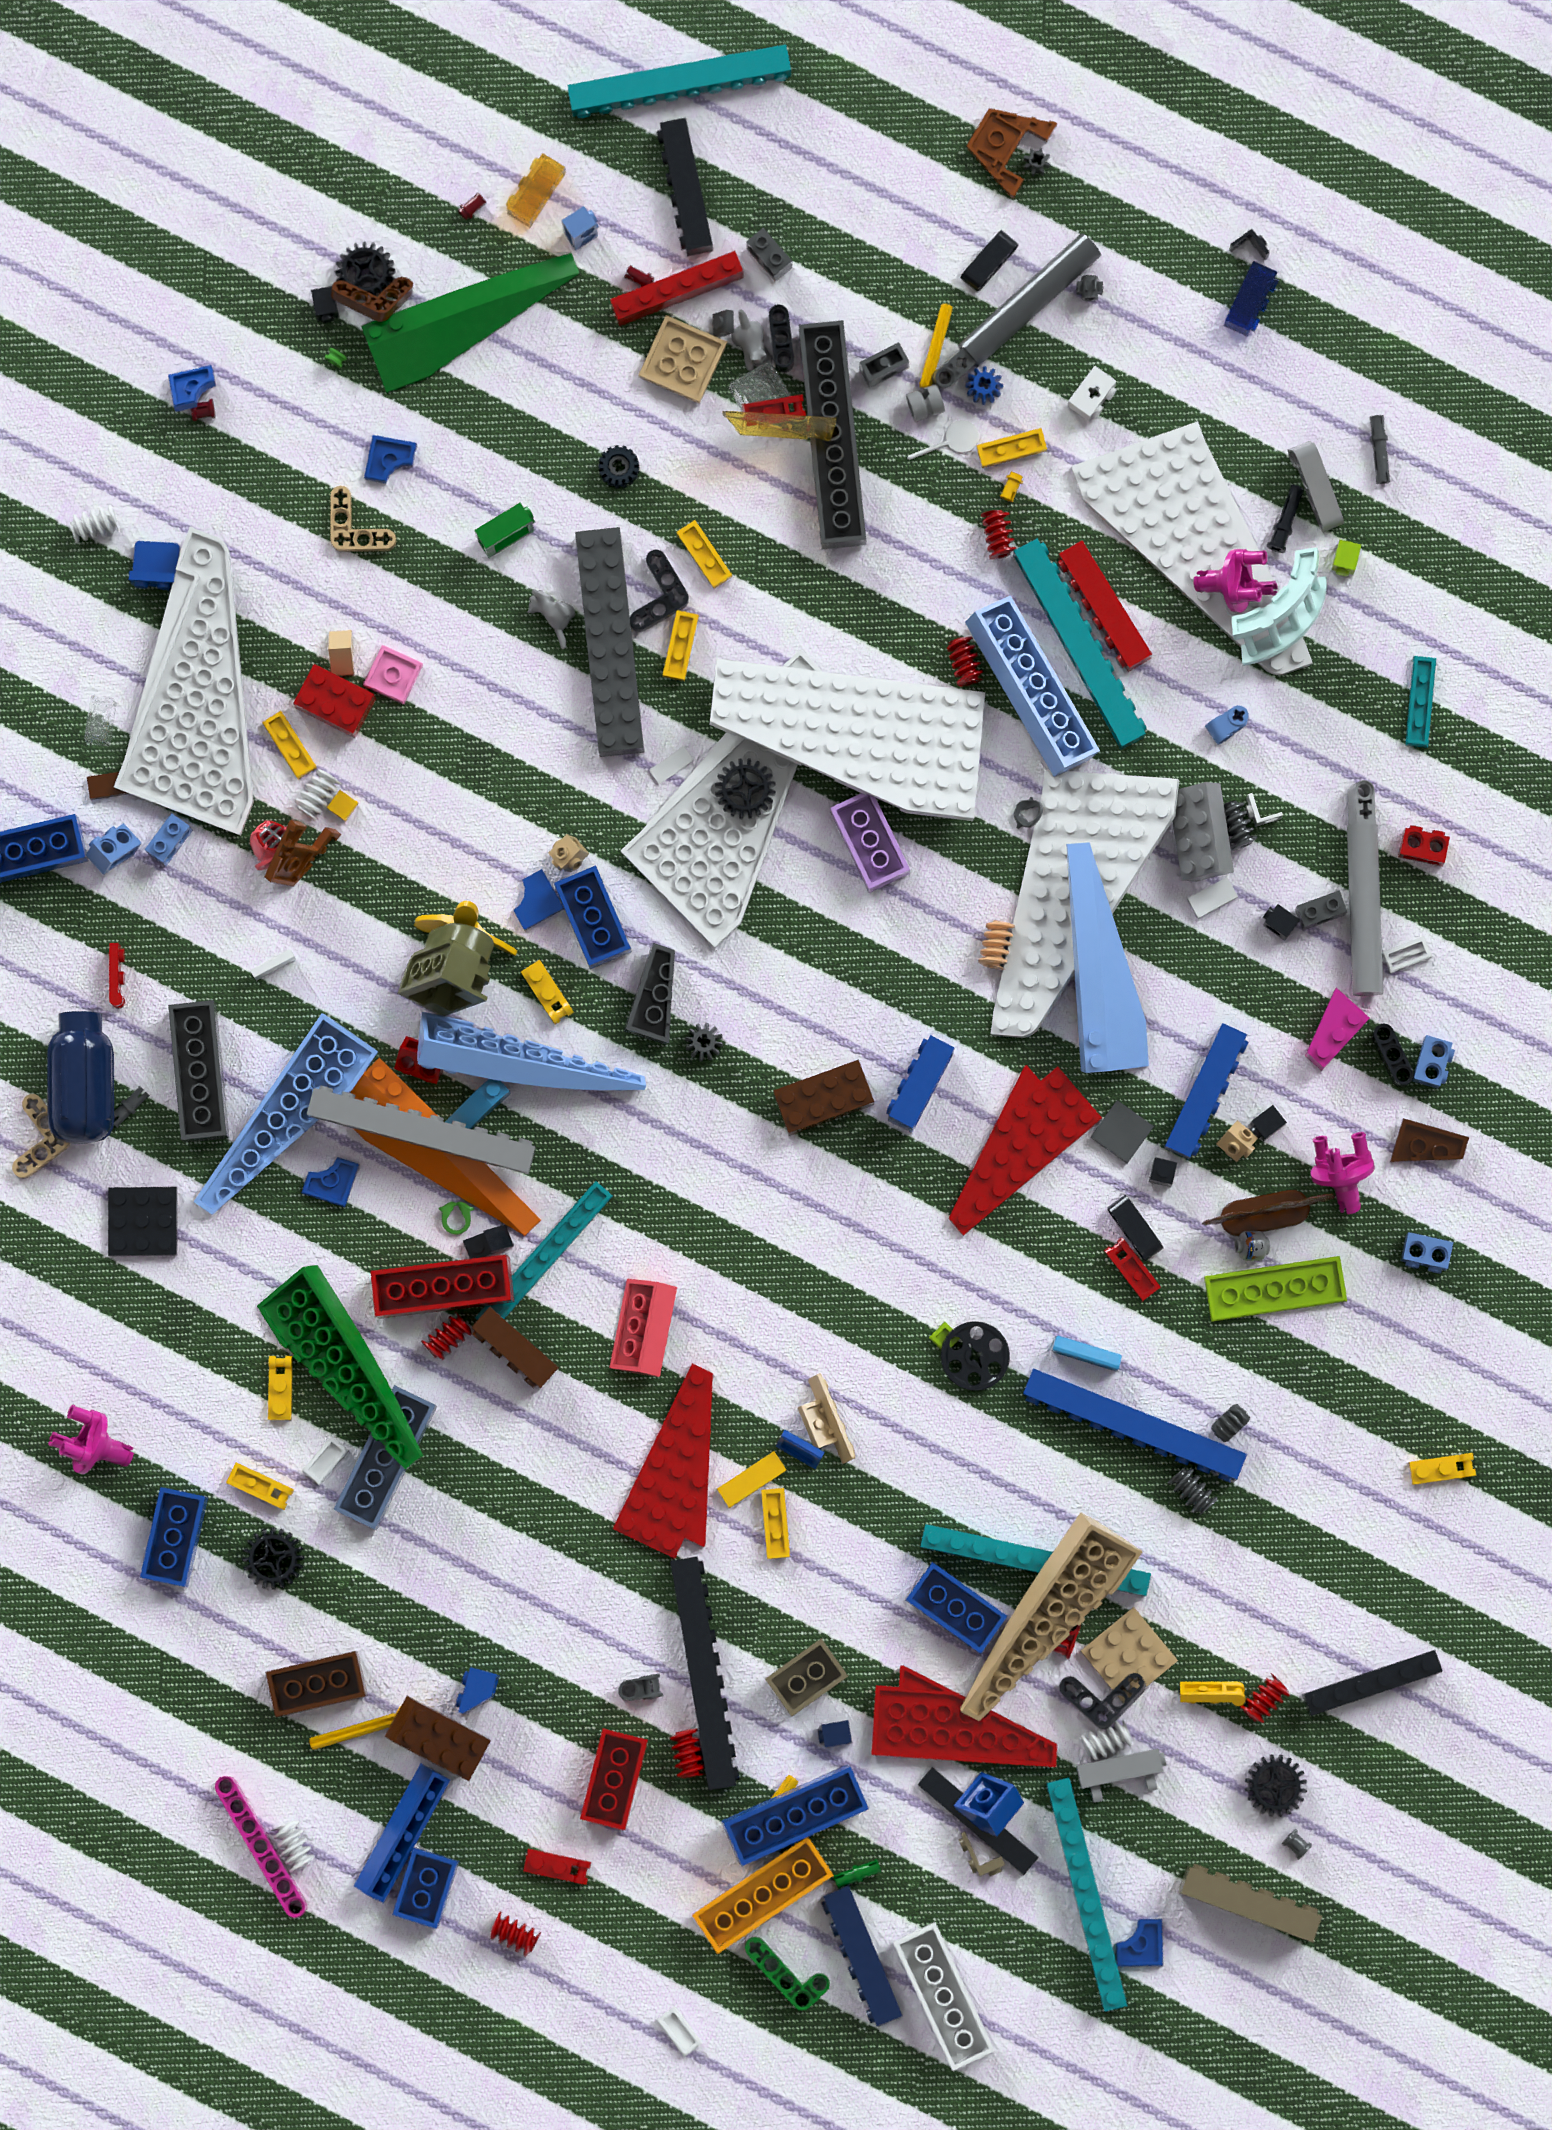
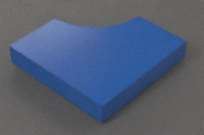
M212 365L168 375L175 412L196 408L201 394L216 386Z
M373 435L364 479L387 484L390 475L396 469L404 466H413L417 443Z
M542 869L522 880L525 887L524 898L521 904L513 911L524 931L562 911L564 907Z
M337 1157L334 1164L327 1170L318 1173L308 1172L302 1194L345 1208L360 1164Z
M1138 1919L1137 1929L1133 1935L1125 1941L1116 1943L1117 1967L1163 1966L1162 1919Z

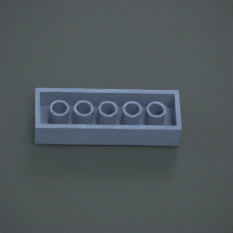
M394 1385L392 1392L419 1445L437 1406ZM371 1434L333 1510L377 1531L407 1469H404L385 1450V1446L380 1441H376Z

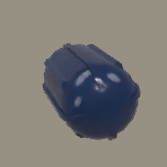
M91 1011L62 1012L58 1015L59 1031L52 1036L47 1050L48 1127L53 1136L66 1143L89 1144L102 1141L110 1135L114 1125L113 1046L108 1036L102 1032V1013Z

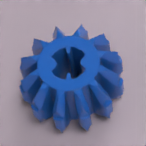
M983 366L981 373L979 369L975 368V375L968 374L967 379L970 381L965 383V388L970 389L967 392V396L975 395L973 398L974 403L979 398L982 399V405L986 404V399L994 403V396L1000 397L1001 392L999 390L1003 389V384L999 382L1001 375L994 376L995 369H991L988 373L986 366ZM980 383L988 384V389L980 387Z

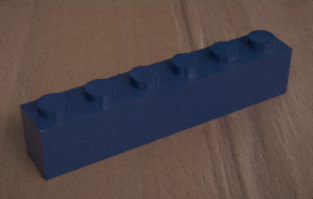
M849 1885L824 1895L825 1901H822L821 1905L826 1915L831 1914L833 1923L830 1924L834 1936L839 1935L843 1943L839 1945L843 1958L848 1957L852 1966H849L848 1970L852 1980L857 1979L860 1988L857 1989L861 2001H866L869 2006L866 2014L870 2023L875 2022L878 2027L902 2017L899 2005Z

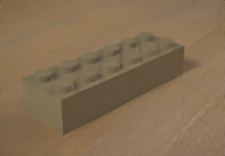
M1194 1864L1193 1868L1187 1866L1178 1893L1307 1941H1314L1322 1916L1317 1914L1318 1909L1303 1904L1302 1908L1295 1906L1297 1901L1281 1896L1280 1900L1273 1898V1892L1259 1888V1891L1256 1892L1251 1890V1884L1237 1880L1236 1884L1229 1882V1876L1219 1872H1215L1213 1876L1207 1873L1208 1868Z

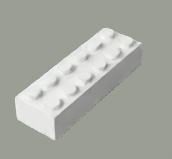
M933 1922L893 1941L952 2071L994 2052L991 2041L936 1923Z

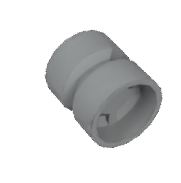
M936 384L924 388L922 393L917 390L906 394L908 406L915 422L926 419L928 414L935 416L945 412L944 403Z

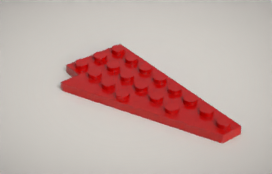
M1027 1065L1023 1068L949 1216L951 1223L963 1236L1102 1119L1058 1066L1041 1081Z
M693 1363L613 1527V1530L674 1559L684 1539H688L702 1547L706 1545L713 1373Z
M900 1665L899 1687L876 1685L871 1755L1056 1767L1058 1744L992 1710L980 1721L962 1713L960 1709L966 1697L904 1665Z

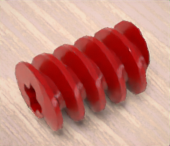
M991 510L981 514V517L986 518L982 521L983 526L987 527L984 529V534L989 535L986 538V543L991 544L987 547L988 552L992 553L989 555V559L1005 558L1016 550V547L1009 546L1010 543L1015 541L1014 538H1007V535L1013 533V530L1006 529V526L1010 525L1011 521L1004 520L1005 517L1010 515L1009 512Z
M973 636L957 638L948 643L950 645L947 647V651L952 652L949 659L955 661L952 664V668L957 670L954 676L960 678L957 681V686L960 687L983 681V679H978L983 670L975 669L981 663L973 662L978 653L970 652L976 646L968 645Z
M457 1313L456 1319L452 1316L448 1317L450 1325L445 1322L441 1323L443 1331L437 1328L434 1329L436 1337L428 1335L429 1343L421 1341L435 1358L438 1357L444 1360L443 1351L451 1354L450 1345L458 1348L457 1339L464 1342V1333L472 1335L470 1327Z
M1272 1673L1273 1681L1268 1678L1264 1680L1267 1687L1258 1686L1260 1694L1254 1691L1251 1693L1254 1701L1246 1698L1245 1701L1248 1707L1239 1706L1254 1722L1264 1723L1262 1715L1271 1716L1268 1708L1277 1710L1275 1701L1283 1703L1281 1695L1290 1696L1286 1686Z
M698 1728L674 1732L676 1734L670 1738V1741L677 1742L676 1745L671 1747L672 1750L679 1751L678 1754L673 1756V1759L681 1761L675 1765V1768L682 1769V1772L676 1775L678 1778L703 1775L699 1771L705 1766L697 1764L699 1760L703 1759V1756L696 1755V1752L701 1750V1746L694 1745L700 1738L692 1736V1734L698 1731Z
M500 1911L490 1930V1939L494 1940L499 1936V1944L507 1940V1948H511L516 1944L515 1952L518 1953L524 1948L523 1956L526 1957L533 1951L541 1931L534 1936L535 1928L532 1927L526 1932L525 1923L518 1928L517 1919L510 1924V1916L507 1915L501 1919Z

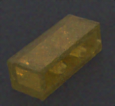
M543 153L539 158L536 157L530 166V173L527 177H522L518 184L519 190L516 195L512 194L506 203L508 215L529 228L532 227L566 174L565 166Z

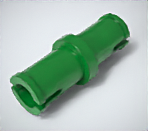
M876 1858L860 1866H857V1864L853 1865L852 1869L835 1874L834 1879L838 1889L857 1881L861 1883L867 1877L882 1873V1870Z

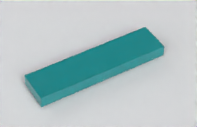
M1413 657L1405 746L1428 748L1436 658Z

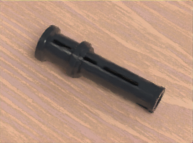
M1294 484L1290 486L1278 523L1273 525L1274 532L1271 541L1266 545L1272 551L1278 553L1286 552L1285 545L1288 537L1292 535V522L1304 492V488Z

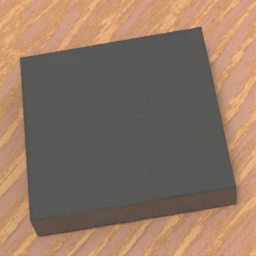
M1117 1100L1090 1138L1128 1164L1154 1126Z

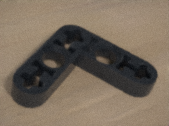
M660 550L650 551L646 556V564L664 595L631 614L630 624L633 630L637 632H643L675 614L677 610L684 609L689 603L686 589L667 557ZM652 556L661 557L660 564L662 568H665V566L668 568L656 574L659 568L655 563L651 564ZM664 574H671L674 577L671 585H664L661 582ZM677 585H679L676 588L678 595L685 596L682 598L683 603L681 604L678 601L673 602L675 595L672 591L667 593V591L674 589ZM657 604H662L666 608L665 613L661 616L653 613V608ZM649 609L650 615L654 620L650 621L648 617L644 620L643 626H640V624L635 625L636 617L644 618L647 616L645 611Z
M1131 1673L1102 1702L1080 1681L1071 1676L1062 1679L1059 1688L1062 1695L1096 1727L1108 1729L1144 1693L1146 1683L1140 1674ZM1132 1681L1138 1682L1139 1688H1131L1130 1683ZM1068 1684L1074 1685L1075 1690L1079 1693L1077 1697L1072 1691H1067L1066 1686ZM1124 1688L1127 1692L1129 1691L1130 1697L1123 1691ZM1116 1696H1123L1125 1698L1122 1706L1116 1707L1113 1705V1699ZM1086 1697L1093 1700L1089 1708H1082L1080 1705L1082 1699ZM1108 1705L1111 1707L1113 1711H1115L1114 1714H1112V1712L1108 1710ZM1100 1714H1106L1107 1720L1105 1722L1099 1719L1098 1716Z

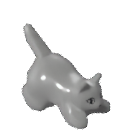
M739 310L741 325L734 329V333H731V338L737 347L740 346L742 348L745 366L747 370L752 371L755 366L762 367L765 362L769 364L773 359L763 343V328L761 324L757 321H749L744 310Z
M533 589L532 594L534 596H531L529 599L530 603L527 613H541L550 626L554 628L561 648L565 649L566 639L563 629L575 617L573 606L562 601L555 602L548 593Z

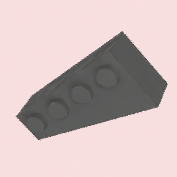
M656 943L651 945L624 1032L664 1045L669 1044L675 959L674 949Z

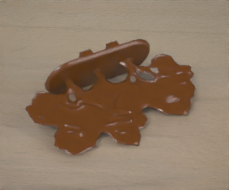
M1285 1190L1236 1200L1228 1203L1223 1208L1220 1216L1202 1222V1225L1222 1224L1223 1229L1233 1236H1240L1243 1231L1266 1232L1283 1229L1303 1223L1309 1215L1310 1205L1326 1202L1327 1200L1334 1199L1335 1196L1333 1194H1324L1307 1198L1300 1191Z

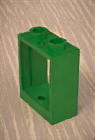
M520 502L478 527L474 532L478 543L489 559L532 533L535 520L529 507H523Z

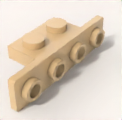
M821 1373L809 1378L808 1382L816 1400L798 1407V1411L813 1446L820 1449L834 1443L843 1464L855 1459L854 1447L848 1440L845 1425L839 1418L836 1403L829 1394L826 1380L822 1377Z

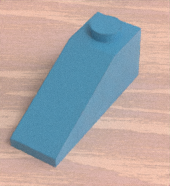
M488 1079L445 1123L452 1124L453 1121L465 1123V1128L472 1129L511 1093L501 1081Z

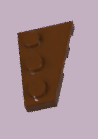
M1403 1118L1390 1162L1463 1159L1469 1137Z

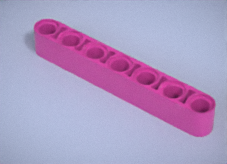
M231 1776L220 1777L215 1783L216 1793L288 1916L294 1918L302 1916L306 1913L307 1902L239 1784ZM224 1780H229L232 1784V1789L229 1793H224L220 1788ZM235 1800L242 1801L244 1805L240 1813H236L232 1809V1804ZM247 1820H252L255 1823V1830L252 1833H247L244 1830V1823ZM258 1840H263L267 1844V1849L264 1853L257 1852L255 1848ZM270 1860H275L279 1865L276 1873H270L267 1870V1864ZM282 1880L290 1883V1890L287 1893H282L278 1888ZM293 1900L299 1901L302 1905V1910L299 1913H293L290 1909V1904Z

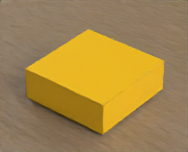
M339 790L327 809L346 822L359 803Z

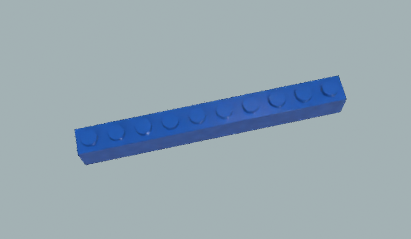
M1034 1368L1023 1392V1396L1026 1397L1025 1401L1037 1406L1039 1402L1048 1405L1047 1410L1060 1414L1063 1411L1069 1414V1419L1079 1423L1083 1419L1090 1422V1427L1096 1430L1108 1429L1112 1431L1111 1435L1124 1440V1437L1133 1439L1132 1444L1145 1448L1148 1445L1155 1448L1154 1453L1164 1457H1167V1454L1176 1457V1462L1187 1466L1189 1462L1197 1465V1470L1209 1474L1210 1471L1219 1474V1479L1231 1483V1480L1236 1481L1247 1456L1244 1452Z

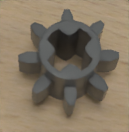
M1031 148L1030 156H1024V161L1028 162L1024 170L1030 169L1033 177L1035 173H1040L1043 176L1044 168L1050 169L1051 166L1049 162H1046L1050 158V154L1045 155L1042 152V148L1039 151H1034ZM1033 160L1041 161V165L1033 163Z
M1084 275L1081 277V281H1077L1076 294L1081 295V299L1084 301L1098 300V295H1103V281H1098V276Z

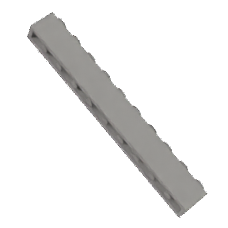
M325 1086L313 1089L307 1111V1116L529 1175L536 1147L532 1146V1141L519 1138L518 1142L509 1140L510 1135L499 1132L494 1136L487 1134V1129L476 1126L474 1130L465 1128V1123L453 1121L452 1124L443 1122L444 1118L431 1115L430 1118L422 1117V1112L408 1109V1113L399 1110L400 1106L386 1103V1107L377 1105V1100L364 1097V1101L355 1099V1094L342 1091L341 1095L335 1094L332 1088Z

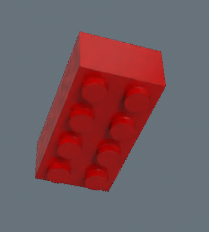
M602 1729L580 1816L581 1820L626 1830L648 1744L647 1739Z

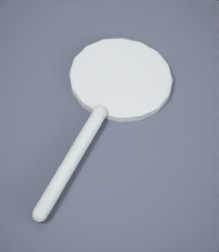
M955 421L947 429L946 441L911 454L907 458L911 460L945 445H948L955 452H970L978 444V429L969 421Z

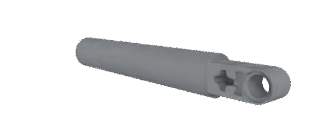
M1362 780L1350 786L1347 792L1352 995L1376 996L1383 994L1378 825L1376 824L1374 786L1371 782ZM1358 787L1363 789L1364 797L1359 795Z

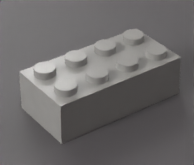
M1204 782L1178 789L1173 828L1181 880L1197 882L1233 873L1234 868L1221 784Z

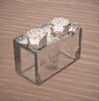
M91 694L84 739L88 744L110 747L117 705L113 697Z

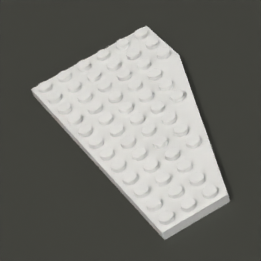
M725 659L716 660L709 725L734 736L738 735L769 749V752L800 766L802 764L862 794H869L900 808L902 812L967 821L974 820L985 692Z

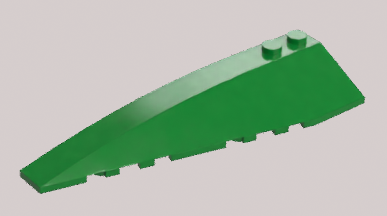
M319 1266L302 1267L258 1304V1309L279 1343L285 1349H289L294 1354L293 1357L299 1363L302 1362L314 1378H318L323 1383L322 1386L347 1411H350L356 1417L355 1420L361 1426L364 1425L372 1433L371 1436L376 1441H380L385 1446V1450L404 1469H408L423 1457V1454L394 1393L363 1337Z

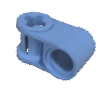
M1234 706L1207 723L1205 728L1217 745H1219L1246 726L1249 713L1243 706ZM1234 713H1237L1238 715L1243 714L1241 722L1238 719L1235 721L1233 720L1235 715Z

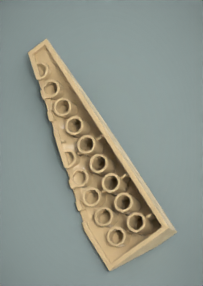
M1080 1512L1015 1609L982 1666L960 1711L980 1721L1001 1701L1000 1697L1005 1692L1011 1691L1016 1686L1015 1683L1024 1674L1027 1676L1033 1670L1032 1666L1039 1660L1043 1661L1070 1635L1069 1631L1074 1626H1079L1086 1620L1084 1617L1093 1608L1096 1610L1108 1594L1112 1595L1118 1589L1142 1554V1551L1100 1522Z

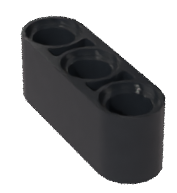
M1000 230L964 270L960 279L976 292H979L1015 252L1019 244L1003 230Z
M777 304L771 307L769 311L774 365L779 372L787 373L794 367L789 312L785 306ZM776 313H782L785 318L782 321H776L773 319V316ZM778 335H785L788 339L784 343H779L775 338ZM786 356L790 359V362L783 365L778 362V359Z
M1385 1023L1379 1024L1372 1032V1041L1392 1083L1397 1087H1406L1413 1079V1070L1393 1028ZM1381 1029L1387 1031L1388 1039L1380 1040L1377 1037V1031ZM1387 1051H1396L1398 1053V1060H1389L1387 1058ZM1400 1070L1405 1071L1408 1075V1080L1404 1082L1398 1080L1397 1072Z
M1127 1195L1122 1196L1107 1207L1112 1218L1144 1261H1147L1164 1249L1157 1236Z

